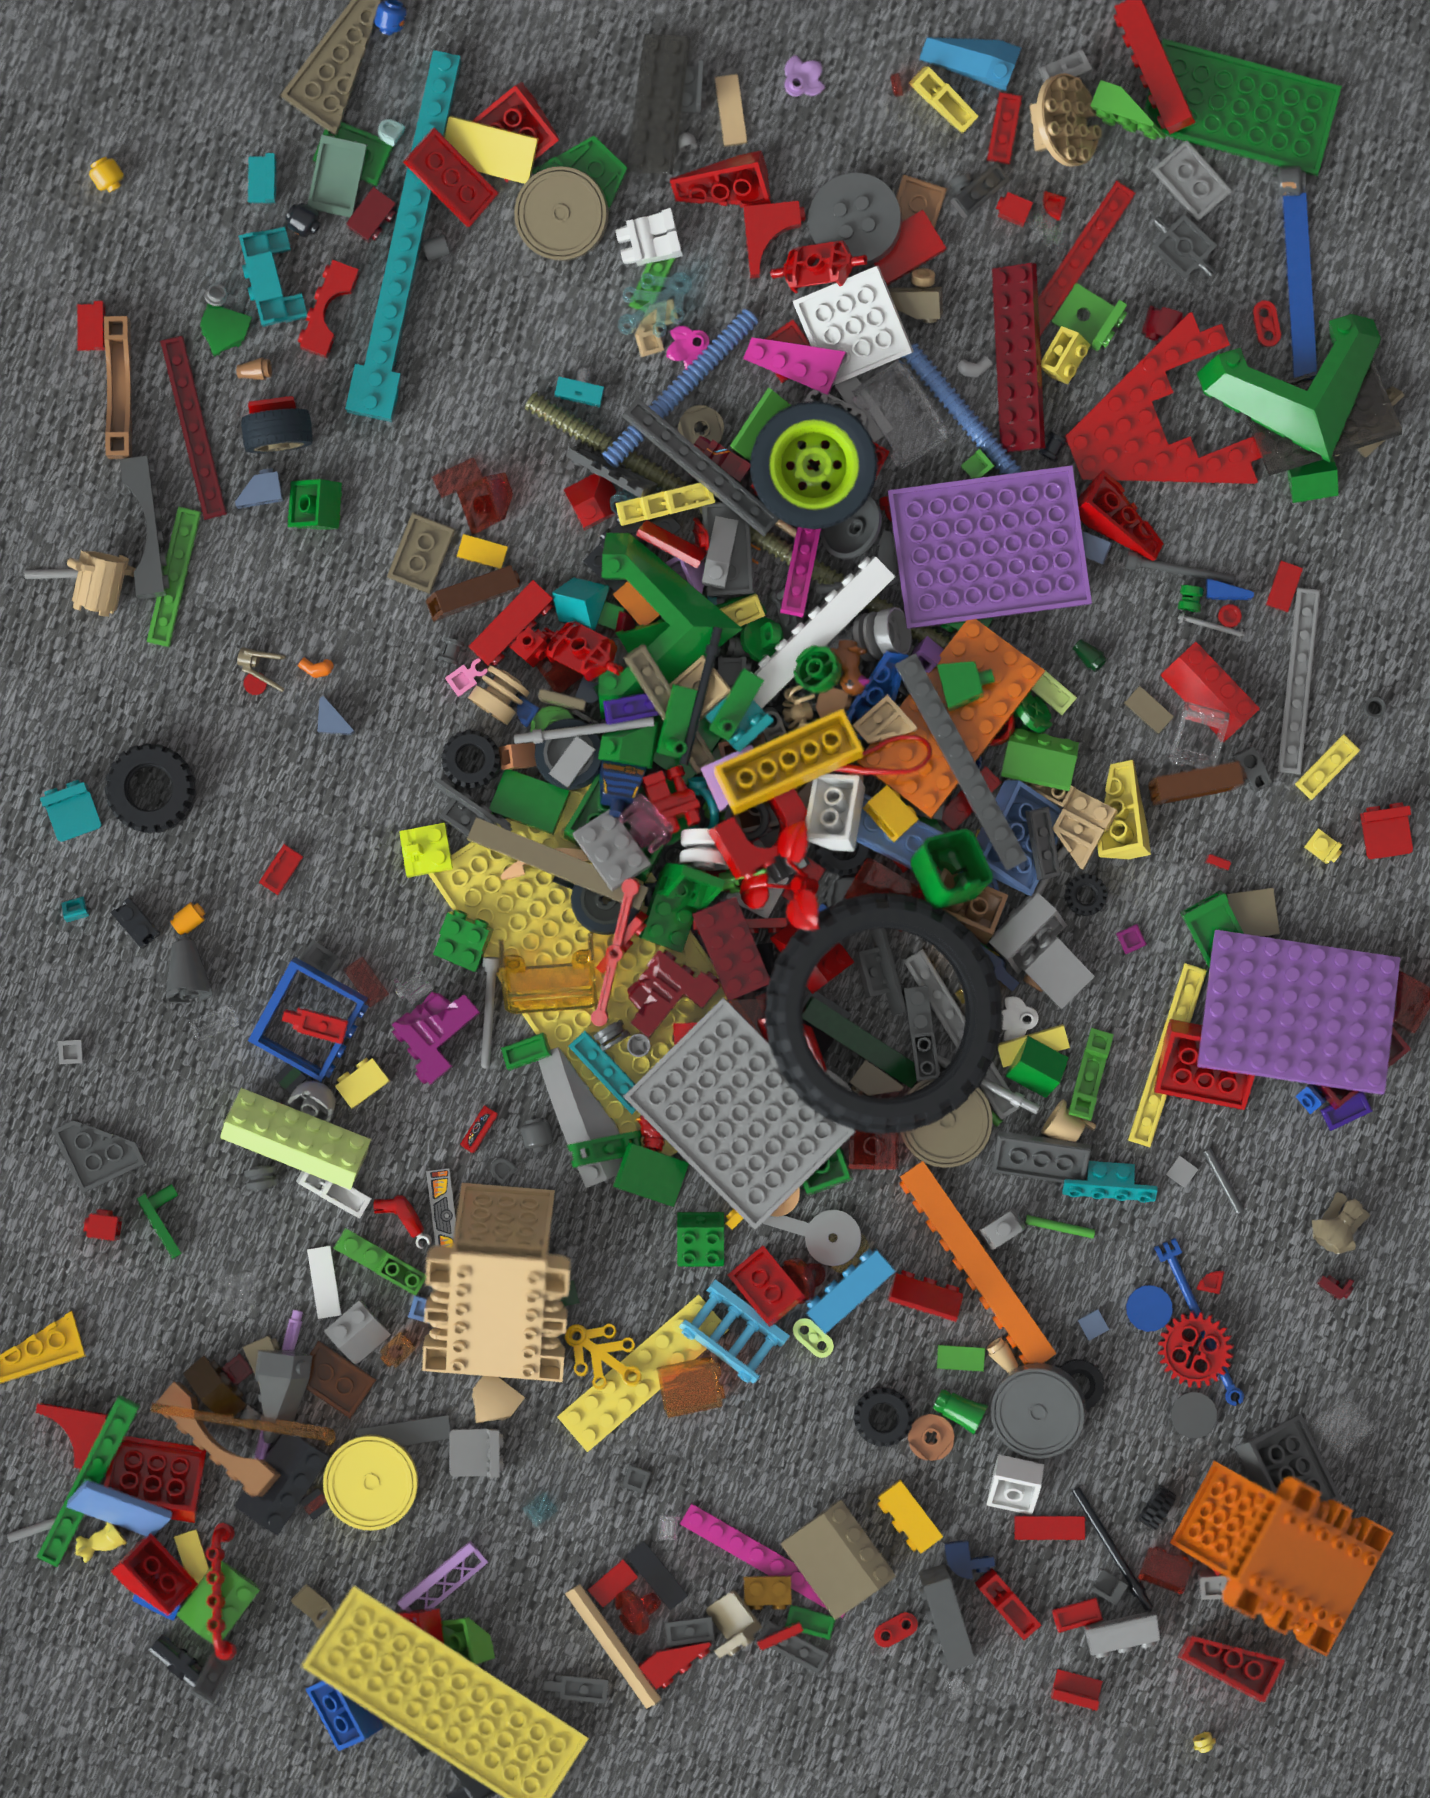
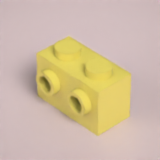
M1061 326L1041 360V369L1050 378L1068 385L1076 374L1081 361L1087 355L1091 345L1080 333Z

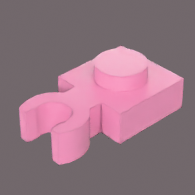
M480 658L472 662L470 669L467 670L465 665H462L445 677L458 697L477 685L475 677H482L488 673L487 668L481 672L476 670V665L481 662Z

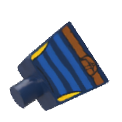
M602 760L599 772L600 803L610 806L609 814L611 816L622 817L624 808L633 809L642 785V778L645 775L646 767Z

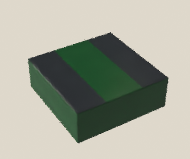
M287 1064L274 1077L290 1095L307 1078L299 1069L290 1064Z

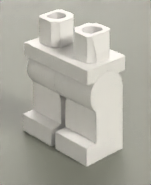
M671 208L651 216L626 221V226L615 230L619 243L631 241L632 244L631 248L620 250L624 264L636 262L637 266H641L651 262L683 256Z

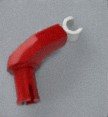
M397 1195L394 1199H374L373 1208L376 1209L374 1213H395L412 1238L417 1237L416 1246L418 1248H424L420 1242L421 1238L426 1239L429 1245L432 1243L430 1235L422 1233L424 1227L421 1220L405 1196Z

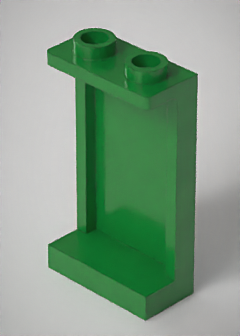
M1221 890L1180 912L1209 969L1214 931L1221 930L1244 934L1228 904V898Z

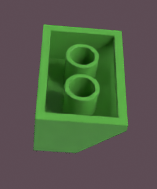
M768 388L731 443L732 452L751 464L752 449L763 426L775 414L792 405Z
M1015 728L1014 733L1009 737L1006 744L1001 776L1070 791L1079 742Z
M222 1560L221 1572L225 1575V1581L221 1585L222 1596L225 1598V1605L222 1608V1620L226 1624L225 1630L222 1632L223 1641L260 1590L255 1582ZM206 1573L176 1615L197 1634L213 1644V1632L207 1629V1622L212 1618V1608L208 1607L206 1603L207 1597L212 1594V1584L207 1582Z

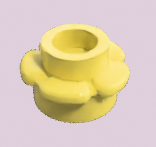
M1203 1732L1193 1738L1194 1749L1200 1750L1202 1753L1213 1749V1745L1216 1742L1210 1732Z

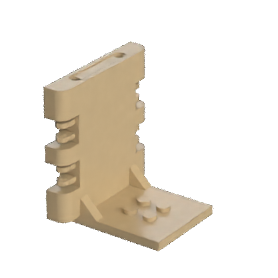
M471 1183L461 1184L453 1245L434 1246L428 1251L426 1285H432L436 1291L431 1293V1296L426 1300L424 1322L430 1323L435 1328H432L424 1339L422 1371L563 1382L565 1348L557 1337L561 1333L566 1334L567 1309L563 1307L562 1302L559 1300L563 1296H568L570 1260L562 1255L548 1254L555 1190Z

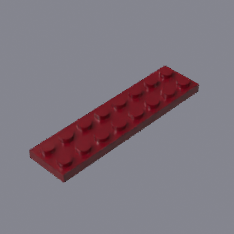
M1036 263L992 269L1000 443L1002 444V449L1007 450L1006 453L1044 449L1045 431Z

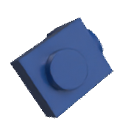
M1314 1084L1308 1085L1295 1096L1310 1114L1327 1101Z

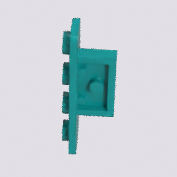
M1089 1161L1087 1181L1065 1179L1062 1194L1069 1195L1070 1197L1112 1198L1118 1201L1138 1200L1147 1203L1156 1200L1157 1186L1134 1184L1135 1164Z

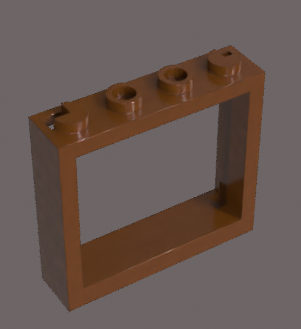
M1240 761L1159 776L1148 783L1152 806L1233 791L1244 785L1247 775L1244 766H1240Z

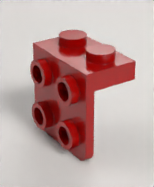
M1403 802L1389 804L1390 809L1381 810L1380 806L1366 808L1367 812L1360 814L1368 859L1412 853L1413 845L1408 816L1411 815L1410 806H1403Z

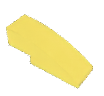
M923 67L909 82L917 93L961 133H964L979 117L949 84L944 83L930 67Z

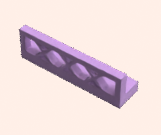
M469 1541L398 1601V1605L403 1610L412 1611L409 1605L416 1599L425 1600L424 1609L434 1608L485 1566L488 1561L475 1545ZM474 1552L481 1562L474 1568L464 1567L465 1558ZM452 1569L461 1570V1578L457 1583L446 1582L447 1573ZM464 1570H471L463 1577ZM444 1577V1582H440L439 1580ZM434 1584L443 1585V1593L439 1598L428 1597L429 1589ZM446 1585H452V1587L445 1592ZM428 1600H433L434 1602L427 1607Z

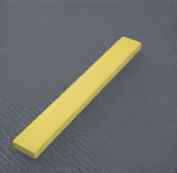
M1184 963L1128 1141L1151 1147L1167 1097L1165 1094L1155 1093L1154 1088L1170 1019L1191 1022L1207 972L1205 969Z

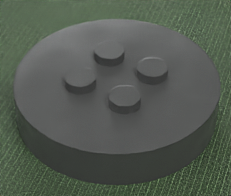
M847 173L831 179L816 193L809 209V230L815 244L843 240L853 257L867 256V265H858L853 268L866 267L886 257L894 248L902 229V213L895 194L882 180L865 173Z
M1030 1363L1012 1370L1002 1379L992 1400L991 1419L997 1435L1010 1449L1031 1458H1049L1069 1449L1079 1437L1086 1419V1401L1080 1386L1067 1372L1050 1364Z

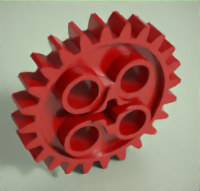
M1191 1311L1189 1318L1185 1313H1182L1181 1321L1176 1317L1172 1319L1175 1326L1171 1324L1165 1326L1169 1333L1162 1332L1160 1334L1165 1338V1340L1158 1342L1160 1346L1164 1347V1349L1158 1351V1354L1165 1356L1160 1363L1168 1364L1164 1370L1165 1372L1173 1371L1171 1379H1174L1176 1376L1180 1377L1179 1384L1188 1380V1387H1191L1193 1382H1196L1198 1388H1200L1202 1381H1205L1207 1386L1211 1384V1377L1217 1382L1219 1380L1217 1373L1222 1375L1227 1373L1223 1366H1231V1363L1226 1359L1234 1357V1354L1228 1352L1234 1345L1227 1343L1232 1338V1335H1224L1227 1327L1220 1329L1218 1326L1221 1320L1219 1319L1215 1323L1212 1322V1314L1205 1319L1204 1312H1200L1199 1316L1196 1317L1194 1311ZM1186 1328H1191L1195 1331V1339L1186 1338L1184 1333ZM1204 1330L1206 1332L1198 1347V1350L1201 1352L1194 1356L1191 1367L1187 1368L1186 1365L1194 1350L1191 1347L1198 1342L1200 1334ZM1207 1338H1212L1217 1342L1216 1349L1212 1350L1206 1346ZM1182 1349L1185 1351L1186 1359L1183 1361L1176 1359L1175 1350ZM1198 1359L1205 1360L1208 1366L1207 1370L1202 1371L1198 1369L1196 1361Z

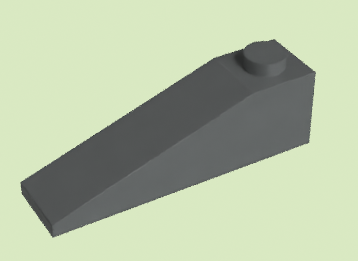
M258 1350L255 1376L256 1381L260 1385L258 1398L259 1402H262L263 1408L261 1421L265 1443H275L285 1427L291 1430L309 1381L312 1362L311 1355L296 1350Z

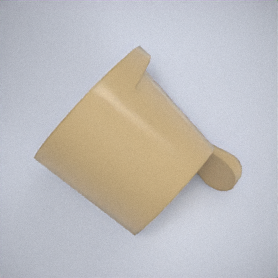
M1061 1100L1045 1122L1041 1130L1042 1134L1051 1139L1076 1142L1085 1126L1091 1130L1096 1128L1095 1123L1068 1114L1067 1102Z

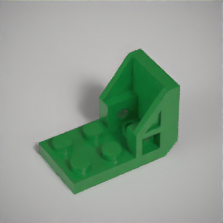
M666 863L660 871L646 913L648 917L644 923L647 926L638 938L683 953L694 920L692 914L696 913L697 909H706L723 889L725 880L685 865Z

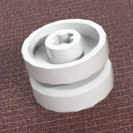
M687 829L681 831V845L687 849L680 852V865L705 871L729 869L708 833L710 829Z

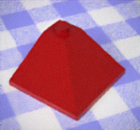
M522 82L512 87L472 120L481 124L539 138L534 160L560 140L538 102Z

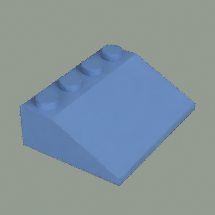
M1006 780L1003 782L995 800L1028 860L1006 871L983 827L977 836V840L992 871L993 878L1028 896H1032L1039 880H1037L1025 811L1049 807L1053 827L1062 809L1022 781ZM1053 831L1055 844L1057 845L1059 838Z

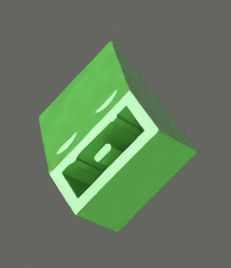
M1100 80L1090 106L1096 112L1095 115L1102 118L1103 123L1110 126H1115V124L1123 125L1122 128L1129 132L1135 133L1138 130L1144 132V136L1154 140L1157 137L1165 139L1166 135L1121 86Z

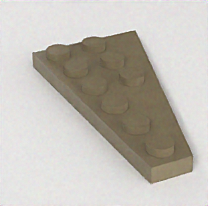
M351 0L280 95L284 100L336 137L375 25L374 20L378 4L383 0Z

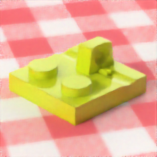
M445 823L399 831L405 871L408 878L453 869Z

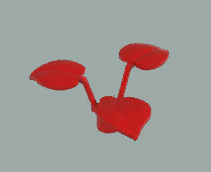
M802 820L786 827L778 839L779 854L782 857H787V863L801 876L794 878L791 885L768 884L769 877L767 872L752 876L747 880L743 879L740 895L746 906L752 909H759L769 899L768 888L793 890L795 900H792L787 906L789 922L799 929L817 930L819 929V908L816 897L819 888L818 882L815 879L808 878L809 874L803 872L793 863L800 862L807 851L808 828L806 821Z

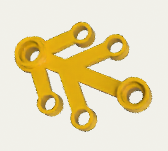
M606 1324L604 1327L587 1330L582 1325H572L566 1330L565 1340L574 1349L576 1363L574 1371L578 1376H585L589 1371L587 1364L584 1362V1347L591 1352L594 1373L592 1383L597 1390H603L607 1386V1380L603 1376L602 1361L621 1374L626 1385L636 1386L641 1382L642 1375L638 1368L634 1366L626 1367L608 1354L609 1352L622 1350L626 1353L632 1352L635 1349V1342L632 1338L626 1337L622 1341L596 1345L589 1339L602 1336L607 1339H613L617 1334L614 1325ZM607 1328H613L614 1332L612 1335L605 1334ZM574 1333H580L581 1338L579 1340H574ZM627 1341L632 1342V1346L629 1349L624 1348V1343ZM580 1365L585 1366V1371L582 1373L577 1371ZM634 1373L637 1375L636 1380H628L630 1374ZM597 1379H603V1380H604V1383H603L602 1386H597V1385H596V1380H597Z

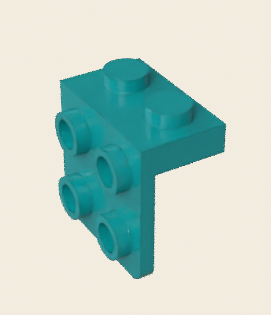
M79 780L72 781L66 784L67 788L60 791L57 788L44 792L45 796L40 798L42 806L47 810L57 840L60 842L97 830L102 826L90 790L85 782L80 783Z

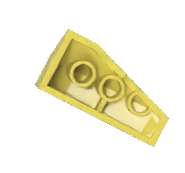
M1129 760L1110 764L1104 803L1117 809L1118 813L1108 831L1103 833L1097 845L1099 857L1133 859L1151 855L1149 834L1134 761Z

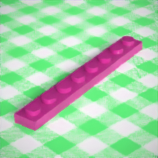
M691 1503L680 1525L769 1576H791V1589L826 1608L794 1562Z

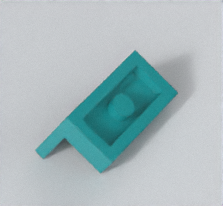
M265 153V157H248V203H276L275 153Z

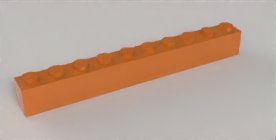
M924 1161L919 1162L899 1176L902 1180L899 1182V1185L906 1195L909 1192L915 1199L912 1204L919 1214L922 1212L926 1214L928 1220L925 1222L933 1233L937 1231L942 1239L939 1240V1243L946 1252L950 1250L955 1258L952 1261L959 1271L964 1269L968 1275V1278L965 1280L973 1291L977 1288L982 1295L979 1300L986 1310L991 1308L995 1314L992 1319L999 1329L1004 1327L1009 1334L1005 1337L1012 1348L1017 1346L1022 1353L1018 1356L1024 1365L1044 1363L1056 1355L1055 1350Z

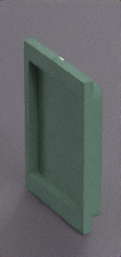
M321 135L308 206L315 210L328 212V214L352 216L356 206L367 144L335 138L334 136Z

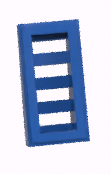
M1213 579L1205 581L1206 600H1251L1254 597V592Z

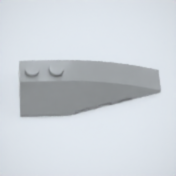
M559 1047L550 1050L552 1056L538 1061L567 1144L620 1134L616 1123L607 1115L601 1103L596 1100L590 1092V1088L581 1080L576 1073V1069ZM580 1149L582 1158H586L585 1149ZM623 1158L577 1167L585 1187L588 1188L616 1176Z

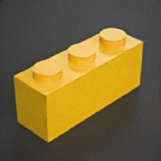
M900 1479L878 1495L880 1499L877 1503L885 1515L889 1512L893 1516L894 1520L891 1523L899 1533L905 1532L908 1536L906 1543L913 1552L918 1550L922 1554L943 1537Z

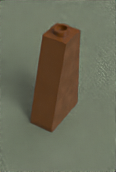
M510 565L435 591L426 600L433 622L515 591L519 588V575L516 570L513 571Z

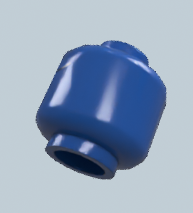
M385 0L378 4L374 23L380 28L381 33L393 35L394 32H400L403 29L407 10L403 7V3L398 0Z

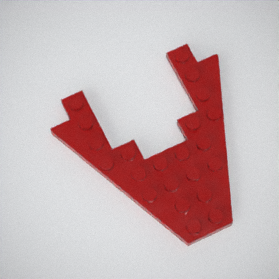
M1193 312L1188 313L1065 435L1081 479L1094 480L1104 470L1115 480L1258 483L1250 462L1272 454L1264 432L1198 457L1190 436L1168 444L1152 401L1173 393L1165 371L1230 346L1222 324L1200 332Z

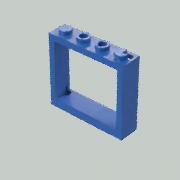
M295 957L289 963L248 1041L321 1082L325 1077L330 1078L336 1066L333 1065L336 1057L341 1058L347 1047L344 1045V1042L343 1044H334L325 1063L320 1068L264 1036L298 971H301L357 1003L348 1019L344 1042L347 1037L352 1038L358 1027L355 1025L357 1018H363L369 1007L365 1005L368 998Z

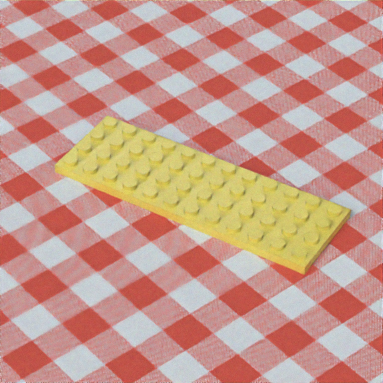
M355 1586L351 1588L301 1665L304 1669L504 1798H551L589 1739Z

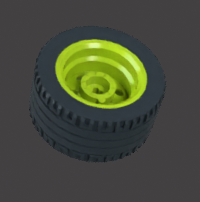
M802 402L781 410L763 426L752 449L751 476L759 498L776 517L797 527L808 529L826 528L847 520L864 505L876 481L877 454L869 432L853 414L827 402ZM827 440L830 443V447L823 449L821 447L822 441ZM799 441L806 442L805 449L800 450L797 447ZM809 460L819 461L821 465L818 468L820 470L817 472L813 469L809 471L807 468L810 465ZM836 460L842 463V467L838 470L833 467V462ZM787 462H794L795 468L788 470L786 468ZM801 481L807 484V488L803 491L798 488V484ZM823 481L830 483L831 486L828 490L822 489L821 484Z

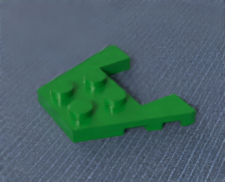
M592 136L561 155L548 160V162L541 166H537L532 170V173L535 175L544 169L559 166L582 171L594 179L601 187L608 203V209H610L628 167L596 136Z

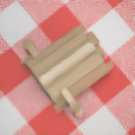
M81 551L79 560L74 558L68 559L67 565L78 571L72 597L74 602L73 608L81 611V606H84L87 610L99 612V616L109 617V613L113 614L117 610L124 575L134 577L136 568L128 565L129 558L123 555L117 557L101 552Z

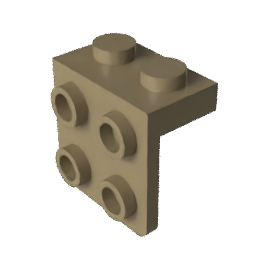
M736 1591L729 1592L706 1608L707 1614L712 1616V1621L727 1639L714 1651L719 1658L727 1653L729 1656H732L741 1649V1644L743 1647H746L755 1640L753 1635L762 1628Z

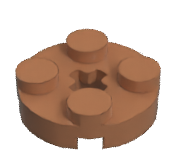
M926 1414L918 1417L913 1421L912 1428L908 1432V1442L911 1450L917 1457L923 1460L933 1461L942 1459L949 1454L954 1445L955 1436L953 1428L940 1415ZM935 1431L937 1433L935 1436L937 1441L935 1443L932 1441L929 1443L925 1442L927 1439L925 1434L927 1432L932 1433Z

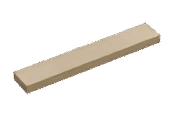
M579 1584L565 1594L645 1708L647 1709L661 1700L660 1696L583 1587Z

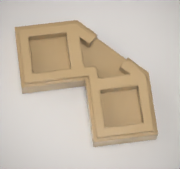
M673 299L648 307L635 333L641 357L664 350L658 328L679 321Z

